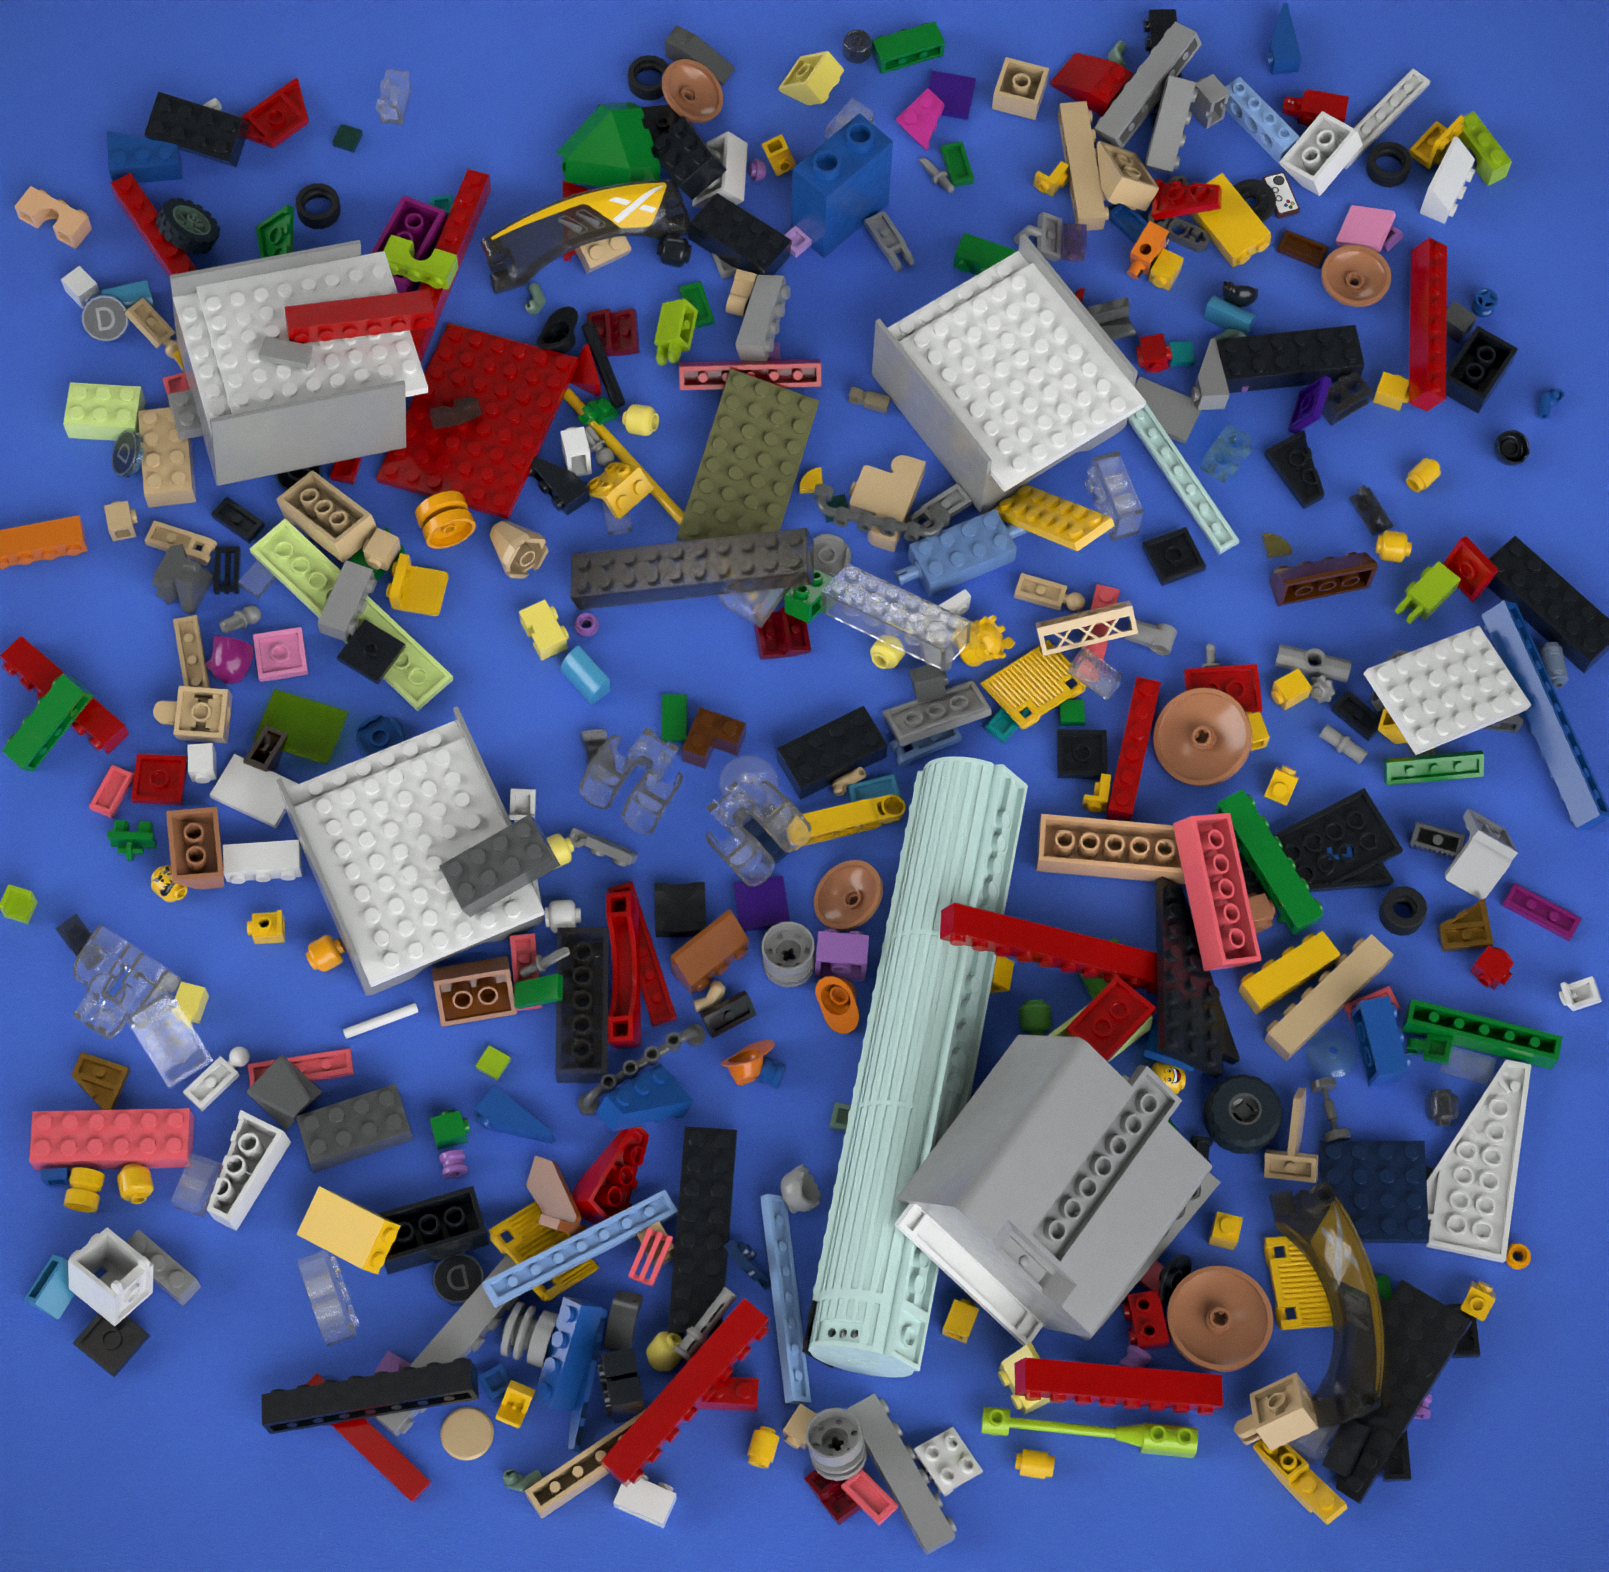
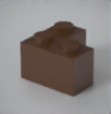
M700 707L683 745L682 761L706 769L714 748L737 756L746 736V723Z

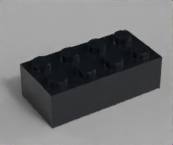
M158 91L144 135L151 140L177 144L179 150L237 168L251 124L242 117Z
M718 193L695 216L689 226V240L711 254H715L733 268L735 267L757 275H774L790 257L791 239Z
M862 706L778 747L777 761L801 800L831 785L834 779L858 767L864 769L886 758L888 745L866 708Z
M474 1186L378 1213L384 1218L400 1225L396 1239L392 1243L384 1262L388 1275L490 1245Z

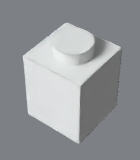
M80 266L61 279L65 292L82 309L92 297L101 295L97 283Z
M213 743L188 745V773L192 782L208 783L210 780H217L216 751Z

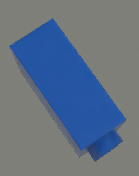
M861 113L856 115L793 168L792 228L796 225L812 240L810 247L823 258L863 226L864 219L877 214L889 204L893 141Z

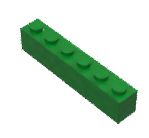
M1244 789L1219 801L1214 811L1216 814L1230 813L1238 849L1292 934L1296 935L1320 921L1323 916L1322 905L1318 899H1313L1309 892L1308 883L1303 877L1300 878L1295 871L1296 865L1292 858L1287 857L1283 852L1280 839L1277 836H1273L1270 832L1269 823L1256 810V803L1250 794L1247 795Z
M1411 999L1407 1005L1402 1024L1403 1033L1427 1038V1034L1453 1037V1045L1547 1069H1552L1559 1060L1563 1037Z

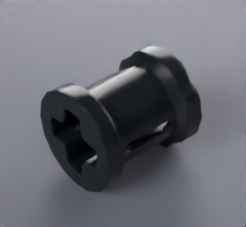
M1202 1136L1191 1137L1190 1144L1211 1164L1209 1150L1213 1145V1140Z

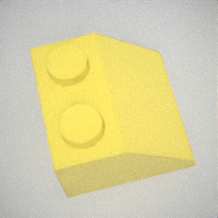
M829 51L800 56L778 90L808 106L823 104L829 98L832 88L839 83L844 69Z
M1032 1342L1024 1345L1000 1363V1371L998 1372L1004 1386L1008 1385L1013 1393L1010 1397L1017 1410L1021 1409L1024 1415L1050 1402V1398L1028 1401L1025 1400V1396L1015 1395L1014 1363L1025 1357L1040 1359Z

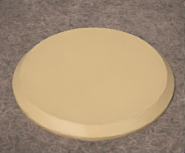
M462 1407L454 1410L445 1418L441 1426L440 1438L444 1449L452 1457L466 1461L474 1460L482 1456L490 1448L494 1438V1428L490 1418L480 1409Z

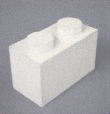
M584 426L569 427L564 431H560L566 469L574 472L578 477L592 474L590 449Z
M644 1474L636 1484L630 1483L627 1487L621 1484L613 1502L614 1507L664 1528L677 1499L676 1493L673 1492L674 1488L662 1482H659L658 1485L648 1481L649 1478Z

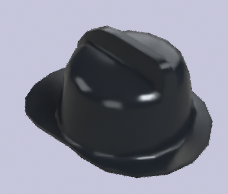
M570 306L562 307L550 315L537 340V346L540 349L565 354L574 347L576 343L574 328L578 321L576 309Z

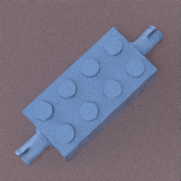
M994 509L943 530L935 536L926 537L909 544L908 559L912 565L894 571L896 581L899 580L897 583L901 586L904 583L919 578L928 597L1014 562L1017 547L1012 539L1030 532L1012 524L1006 526L997 510Z

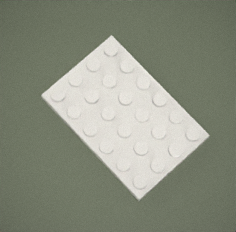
M1480 626L1368 668L1364 672L1368 682L1415 755L1526 711L1531 706V703Z

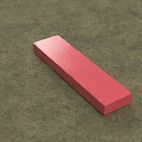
M350 1048L287 1058L311 1082L354 1075ZM275 1060L248 1064L250 1087Z

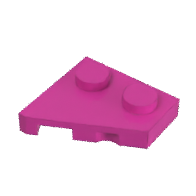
M927 88L895 120L926 151L930 146V138L936 130L938 118L941 116L945 105Z

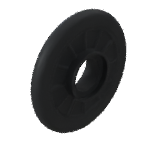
M1248 179L1233 186L1244 200L1248 198H1255L1257 200V204L1250 208L1262 222L1272 215L1276 206V197L1268 184L1260 180Z

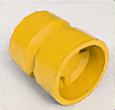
M72 1168L69 1177V1185L72 1188L66 1190L63 1205L79 1212H97L100 1196L96 1192L101 1191L105 1175L94 1169Z

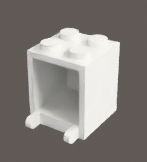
M106 1228L100 1234L96 1233L93 1235L85 1247L81 1250H76L68 1260L69 1290L112 1325L116 1326L153 1293L154 1264L109 1228ZM102 1267L107 1273L99 1279L94 1273Z

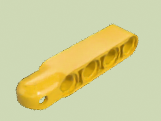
M889 794L796 815L786 819L783 824L790 847H801L873 830L883 824L896 822L904 816L906 805L899 796Z

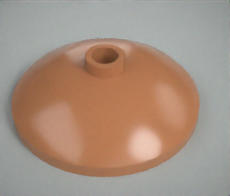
M680 59L671 63L664 71L662 77L663 94L670 107L681 117L685 116L691 122L705 123L711 121L719 114L723 106L722 88L715 75L707 67L694 60Z
M1347 245L1334 250L1328 255L1322 267L1321 279L1325 290L1336 301L1351 307H1366L1377 303L1386 295L1391 284V270L1387 261L1375 250L1362 245Z
M860 860L845 861L830 869L819 882L814 895V910L818 919L828 928L837 931L852 930L867 922L876 912L882 899L883 882L880 874L873 866Z

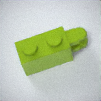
M685 298L662 303L654 344L658 346L656 361L660 366L666 365L668 359L670 363H678L681 352L690 351L698 310Z
M1440 561L1433 567L1429 565L1421 573L1420 577L1422 578L1417 583L1415 581L1410 583L1405 590L1407 593L1405 599L1394 610L1399 615L1407 607H1410L1413 612L1407 617L1406 622L1409 624L1413 623L1419 616L1426 620L1458 587L1461 579Z

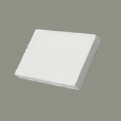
M234 754L211 791L210 797L276 829L287 811L277 779L282 778L286 789L298 785V783L272 771L265 772L244 764V758Z

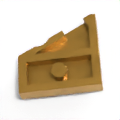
M1485 899L1479 900L1469 909L1461 911L1456 917L1448 919L1439 925L1438 933L1442 952L1493 946Z

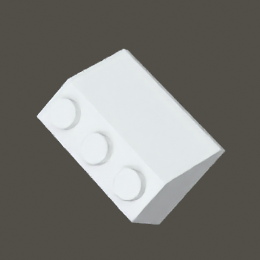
M1322 111L1279 163L1302 187L1321 196L1363 145L1356 129Z
M728 131L707 142L727 170L692 200V206L695 208H704L716 193L735 205L744 202L748 143Z
M1454 136L1428 187L1420 210V214L1443 224L1446 223L1449 216H1454L1458 204L1455 202L1457 198L1462 200L1467 189L1464 184L1466 181L1471 182L1476 171L1472 169L1475 161L1474 157L1456 136Z

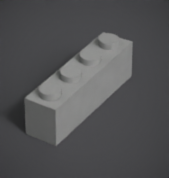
M1171 75L1166 78L1144 163L1147 169L1169 175L1173 172V169L1177 170L1180 162V156H1177L1179 147L1183 148L1186 134L1183 133L1185 125H1189L1192 112L1189 111L1190 103H1194L1197 97L1198 89H1194L1196 82Z
M757 275L735 343L740 360L767 361L770 352L773 351L774 338L779 333V322L785 314V303L790 298L791 293L790 286L787 285L784 276Z

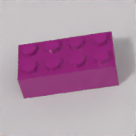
M403 195L371 254L384 251L390 236L394 235L413 241L414 259L420 261L428 259L432 255L446 223L445 211ZM398 274L392 275L398 293L412 292L417 282Z

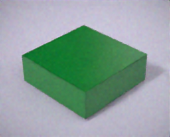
M1065 700L1059 704L1060 726L1085 725L1084 700Z

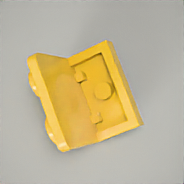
M1460 115L1448 129L1436 121L1409 149L1411 157L1429 170L1435 163L1439 165L1454 136L1458 137L1465 127L1463 125L1465 117Z
M621 462L610 463L605 468V471L599 477L590 480L587 486L590 496L603 499L617 519H621L654 489L640 467Z
M400 553L398 562L394 561L392 566L393 581L388 583L386 597H389L391 608L429 616H438L449 579L448 573L412 566L410 556Z

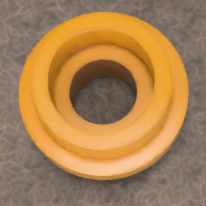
M1520 1243L1509 1245L1505 1261L1507 1265L1517 1270L1527 1267L1531 1261L1529 1249ZM1513 1253H1518L1521 1256V1261H1516L1513 1258Z

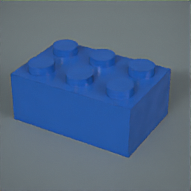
M1390 996L1360 1001L1352 1010L1350 1016L1368 1086L1372 1087L1398 1082L1409 1070L1410 1057L1403 1049L1404 1035L1401 1027H1398L1396 1023V1005L1391 1003Z

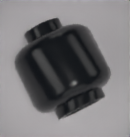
M667 235L664 242L659 241L657 255H661L662 264L681 268L685 263H689L692 246L689 245L686 238Z

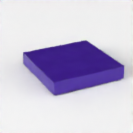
M932 71L928 88L945 105L941 115L968 120L976 78Z
M1323 376L1299 392L1288 427L1289 432L1296 434L1320 419L1331 378Z
M783 876L733 883L738 920L744 932L769 929L778 923L790 922Z

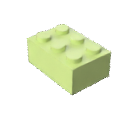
M70 382L63 422L68 438L117 441L124 432L130 431L135 437V442H140L138 411L145 410L146 403L142 388L140 386Z

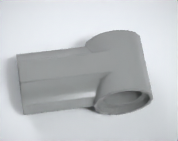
M1136 620L1138 634L1125 637V640L1149 647L1152 652L1158 655L1167 656L1171 653L1177 630L1168 624H1157L1155 626Z

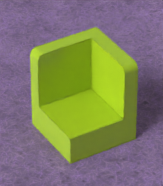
M8 884L0 902V910L5 918L29 924L38 901L32 891Z

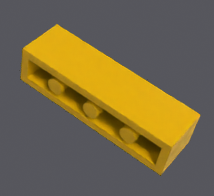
M1323 930L1316 935L1314 933L1307 935L1301 941V945L1296 948L1294 946L1287 948L1281 954V958L1276 961L1274 959L1267 961L1262 965L1261 971L1256 974L1251 972L1241 979L1242 983L1238 992L1255 1015L1264 1011L1338 961L1341 954Z

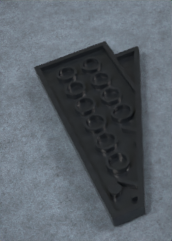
M1365 788L1273 835L1280 839L1285 855L1291 857L1296 865L1295 871L1299 877H1303L1308 883L1309 892L1390 886L1394 883V880L1383 863L1403 852L1402 847ZM1346 846L1352 847L1353 858L1346 859L1341 855L1347 854ZM1332 847V854H1338L1340 859L1336 860L1333 855L1328 854L1327 848ZM1240 852L1239 857L1247 894L1257 893L1259 895L1265 893L1268 896Z
M1162 876L1155 881L1158 1051L1217 1078L1223 1074L1222 1060L1233 1065L1240 1061V1057L1219 999L1220 991L1215 986L1210 971H1204L1194 923L1180 885Z
M1401 1280L1389 1301L1378 1296L1383 1332V1369L1379 1400H1377L1379 1360L1375 1318L1371 1297L1364 1293L1365 1300H1363V1306L1366 1309L1362 1310L1361 1316L1363 1317H1361V1321L1369 1328L1371 1324V1330L1366 1331L1361 1327L1359 1328L1346 1417L1369 1427L1371 1430L1349 1477L1338 1474L1336 1489L1358 1504H1361L1383 1466L1472 1324L1470 1319L1404 1280Z

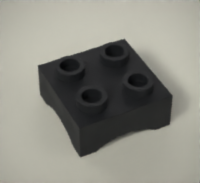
M705 882L689 884L654 883L656 937H693L706 928Z

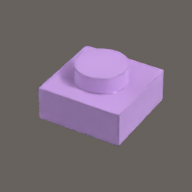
M796 225L784 235L792 240L790 254L795 258L812 244V240Z

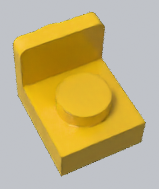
M1101 773L1100 782H1095L1093 795L1085 794L1083 796L1082 808L1094 813L1107 810L1111 782L1110 774Z

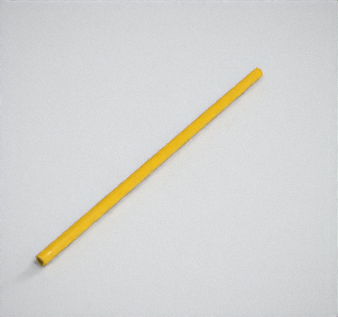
M568 387L563 399L579 416L583 415L582 408L586 405ZM596 421L588 423L587 425L594 429L601 440H605L606 446L613 451L622 463L641 468L654 488L650 494L680 525L684 512L603 424L599 425ZM703 550L749 602L754 601L758 597L757 591L725 557Z

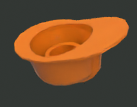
M841 976L823 977L816 984L815 994L824 1019L833 1031L840 1034H848L855 1030L859 1023L860 1016L856 1004V988L849 980Z
M772 1040L752 1043L733 1056L723 1060L720 1064L721 1066L728 1067L732 1078L738 1086H743L758 1078L764 1064V1055L774 1048L775 1043Z

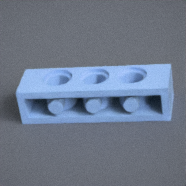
M1239 77L1225 86L1230 92L1228 103L1224 105L1226 111L1280 164V160L1297 142L1300 136Z

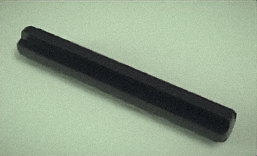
M587 322L582 325V331L589 344L611 404L614 408H620L625 405L624 397L595 324Z

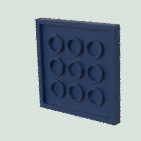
M1320 1141L1322 1221L1330 1210L1332 1199L1335 1197L1348 1218L1359 1243H1429L1425 1141Z

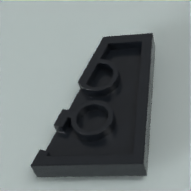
M1305 430L1265 450L1264 456L1303 509L1324 498L1325 493L1318 471L1314 467L1311 449L1307 445Z

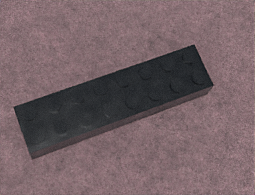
M685 1126L668 1333H676L682 1340L688 1334L687 1329L691 1328V1326L695 1327L722 1292L723 1288L726 1287L728 1252L724 1245L729 1242L737 1130ZM723 1316L716 1324V1326L712 1329V1331L709 1333L707 1338H709L716 1331V1329L723 1323Z

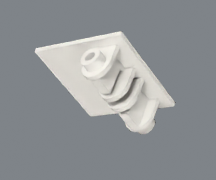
M954 1427L914 1448L916 1460H919L922 1466L926 1468L924 1470L925 1473H930L929 1479H934L938 1493H942L944 1497L953 1492L954 1488L983 1472Z

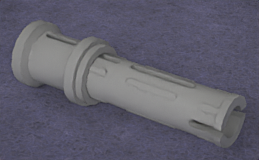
M724 1287L695 1327L691 1326V1328L687 1329L688 1334L678 1346H674L673 1350L688 1362L708 1340L707 1336L738 1297Z

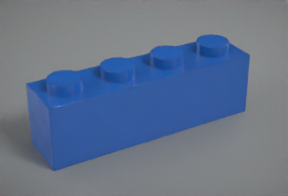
M563 1297L534 1394V1401L550 1409L573 1411L604 1309L603 1307L586 1299Z

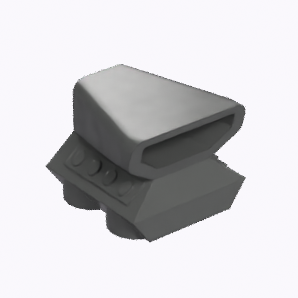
M1128 297L1086 308L1112 341L1137 335L1128 318L1131 310Z
M183 544L170 546L154 573L152 583L154 587L158 588L157 597L164 599L166 605L179 598L182 610L188 614H194L212 584L214 577L202 565L188 559Z
M284 1055L279 1056L247 1091V1094L286 1130L297 1121L296 1116L304 1114L322 1093Z

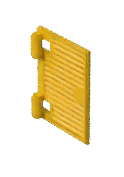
M1049 640L1045 642L1046 649L1055 647ZM1041 645L980 683L1022 730L1038 722L1042 715L1065 700H1072L1083 693L1090 684L1061 652L1043 656ZM1073 678L1077 685L1070 689L1065 682ZM1027 707L1031 714L1024 718L1019 712Z
M536 1201L488 1230L490 1241L502 1254H508L516 1265L567 1240L572 1235L538 1224L540 1215L543 1212ZM506 1230L514 1238L508 1243L500 1236ZM590 1259L551 1279L550 1281L555 1286L549 1290L541 1284L533 1288V1291L542 1301H550L597 1271L599 1266L593 1259Z
M1314 1234L1264 1238L1265 1260L1270 1270L1276 1303L1274 1308L1277 1326L1281 1330L1349 1325L1345 1314V1301L1340 1293L1342 1289L1341 1281L1329 1276L1311 1245V1239ZM1283 1246L1285 1258H1276L1274 1247ZM1294 1307L1296 1319L1287 1320L1285 1309Z

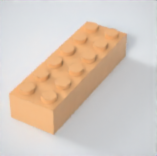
M1041 814L1038 831L1036 871L1152 882L1163 876L1176 884H1185L1173 825Z

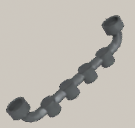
M817 484L813 492V497L817 500L819 510L824 515L833 517L834 524L845 527L848 521L858 523L857 528L865 532L870 531L871 527L875 526L881 528V534L888 537L894 536L895 531L905 533L904 538L911 542L918 541L919 536L932 537L937 535L943 527L949 525L951 514L948 511L935 509L932 511L930 519L933 526L926 528L921 527L920 524L915 522H898L892 517H874L869 512L856 513L851 512L845 507L832 508L826 502L832 500L834 490L825 484Z
M693 1024L679 1034L671 1032L666 1036L665 1043L657 1048L654 1046L647 1047L643 1057L637 1061H626L623 1064V1070L614 1076L612 1074L604 1075L600 1085L579 1098L578 1109L580 1113L585 1116L594 1115L599 1108L597 1098L605 1093L609 1094L616 1090L617 1085L626 1079L632 1080L636 1078L639 1071L648 1065L654 1066L658 1064L660 1057L670 1051H678L681 1048V1044L685 1041L692 1047L702 1045L705 1041L704 1028L698 1024Z

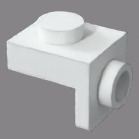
M511 788L510 820H514L515 823L529 814L535 819L536 789Z
M1593 976L1571 984L1566 982L1560 983L1562 991L1559 992L1562 1004L1564 1006L1567 1005L1572 1011L1602 1002Z

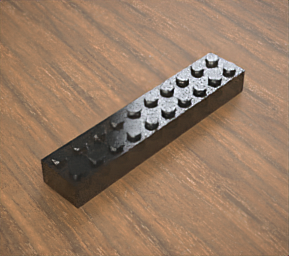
M807 528L572 554L570 598L579 610L814 585V540Z

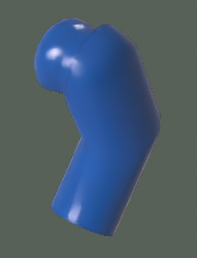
M1560 388L1551 389L1540 396L1538 417L1540 419L1550 418V408L1564 398V392Z

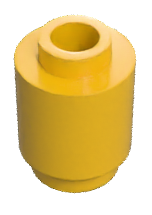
M1423 458L1408 473L1406 484L1417 493L1421 490H1426L1441 475L1440 465L1434 459Z
M760 1426V1430L753 1431L747 1453L749 1464L768 1469L769 1464L773 1463L780 1438L775 1435L776 1430Z
M1023 1448L1022 1454L1017 1453L1015 1469L1020 1470V1476L1045 1479V1477L1052 1478L1055 1456L1049 1455V1452Z

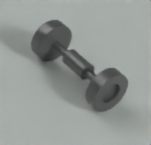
M1326 1077L1313 1081L1310 1084L1312 1093H1323L1325 1099L1323 1105L1328 1121H1331L1333 1128L1332 1131L1324 1134L1325 1141H1346L1350 1139L1351 1134L1348 1128L1338 1129L1336 1123L1338 1116L1334 1102L1330 1100L1328 1091L1337 1087L1335 1078Z

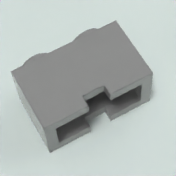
M1214 74L1207 78L1199 79L1194 88L1198 89L1197 97L1194 103L1191 102L1190 111L1202 126L1208 129L1224 119L1226 111L1224 105L1228 103L1230 92Z

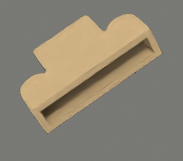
M900 455L893 459L891 472L868 465L863 466L858 481H853L850 488L849 510L856 513L869 512L874 517L879 518L892 517L898 522L906 523L905 521L908 518L925 474L926 462L910 456ZM872 526L871 530L867 532L869 543L875 547L895 552L902 532L895 531L894 536L888 537L881 534V528Z

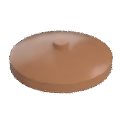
M1211 688L1188 690L1173 698L1161 711L1155 724L1153 736L1154 749L1163 768L1177 780L1197 787L1217 785L1234 776L1246 762L1251 751L1253 739L1251 722L1244 708L1230 695Z
M1209 1266L1190 1273L1176 1286L1167 1306L1166 1323L1172 1343L1187 1361L1207 1371L1232 1372L1248 1366L1264 1351L1272 1334L1273 1311L1265 1291L1252 1277L1231 1267Z

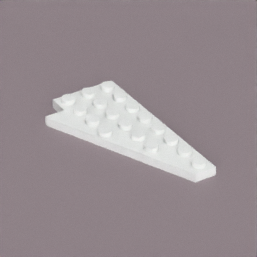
M1505 1060L1428 1178L1429 1243H1426V1247L1501 1263L1506 1261L1531 1064Z

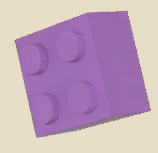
M835 929L818 931L815 977L841 976L847 980L865 981L869 935H864V933L859 931L839 933Z

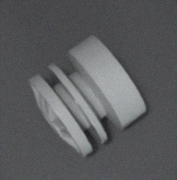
M792 921L781 922L772 926L765 933L762 940L763 969L768 979L776 985L788 988L806 983L813 975L815 969L814 938L810 931L802 924Z
M517 1302L503 1329L501 1355L509 1357L513 1351V1358L519 1360L525 1350H527V1363L543 1368L558 1313L544 1310L537 1320L536 1306L531 1305L526 1311V1303Z
M841 1408L825 1409L815 1414L808 1422L805 1435L812 1465L817 1473L826 1479L834 1481L846 1480L858 1474L865 1465L867 1450L861 1424L856 1416L848 1410Z

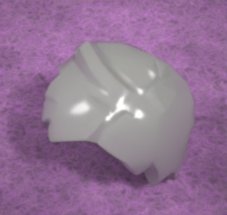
M804 1164L797 1166L790 1173L788 1172L781 1180L780 1190L782 1197L792 1214L799 1211H811L820 1204L821 1192L818 1190L817 1183H814L813 1175L808 1174L809 1169Z

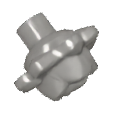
M1324 675L1312 677V683H1309L1312 686L1311 698L1316 699L1320 704L1324 701L1330 702L1335 694L1332 681L1326 680Z

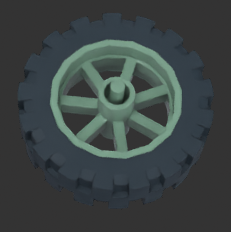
M172 198L165 202L156 217V226L159 227L160 234L165 236L166 241L172 242L174 247L181 248L186 253L193 252L195 255L200 253L206 254L212 249L220 236V227L217 226L218 222L216 219L211 217L212 214L203 210V207L199 204H193V201L190 200L184 201L183 198H177V200Z

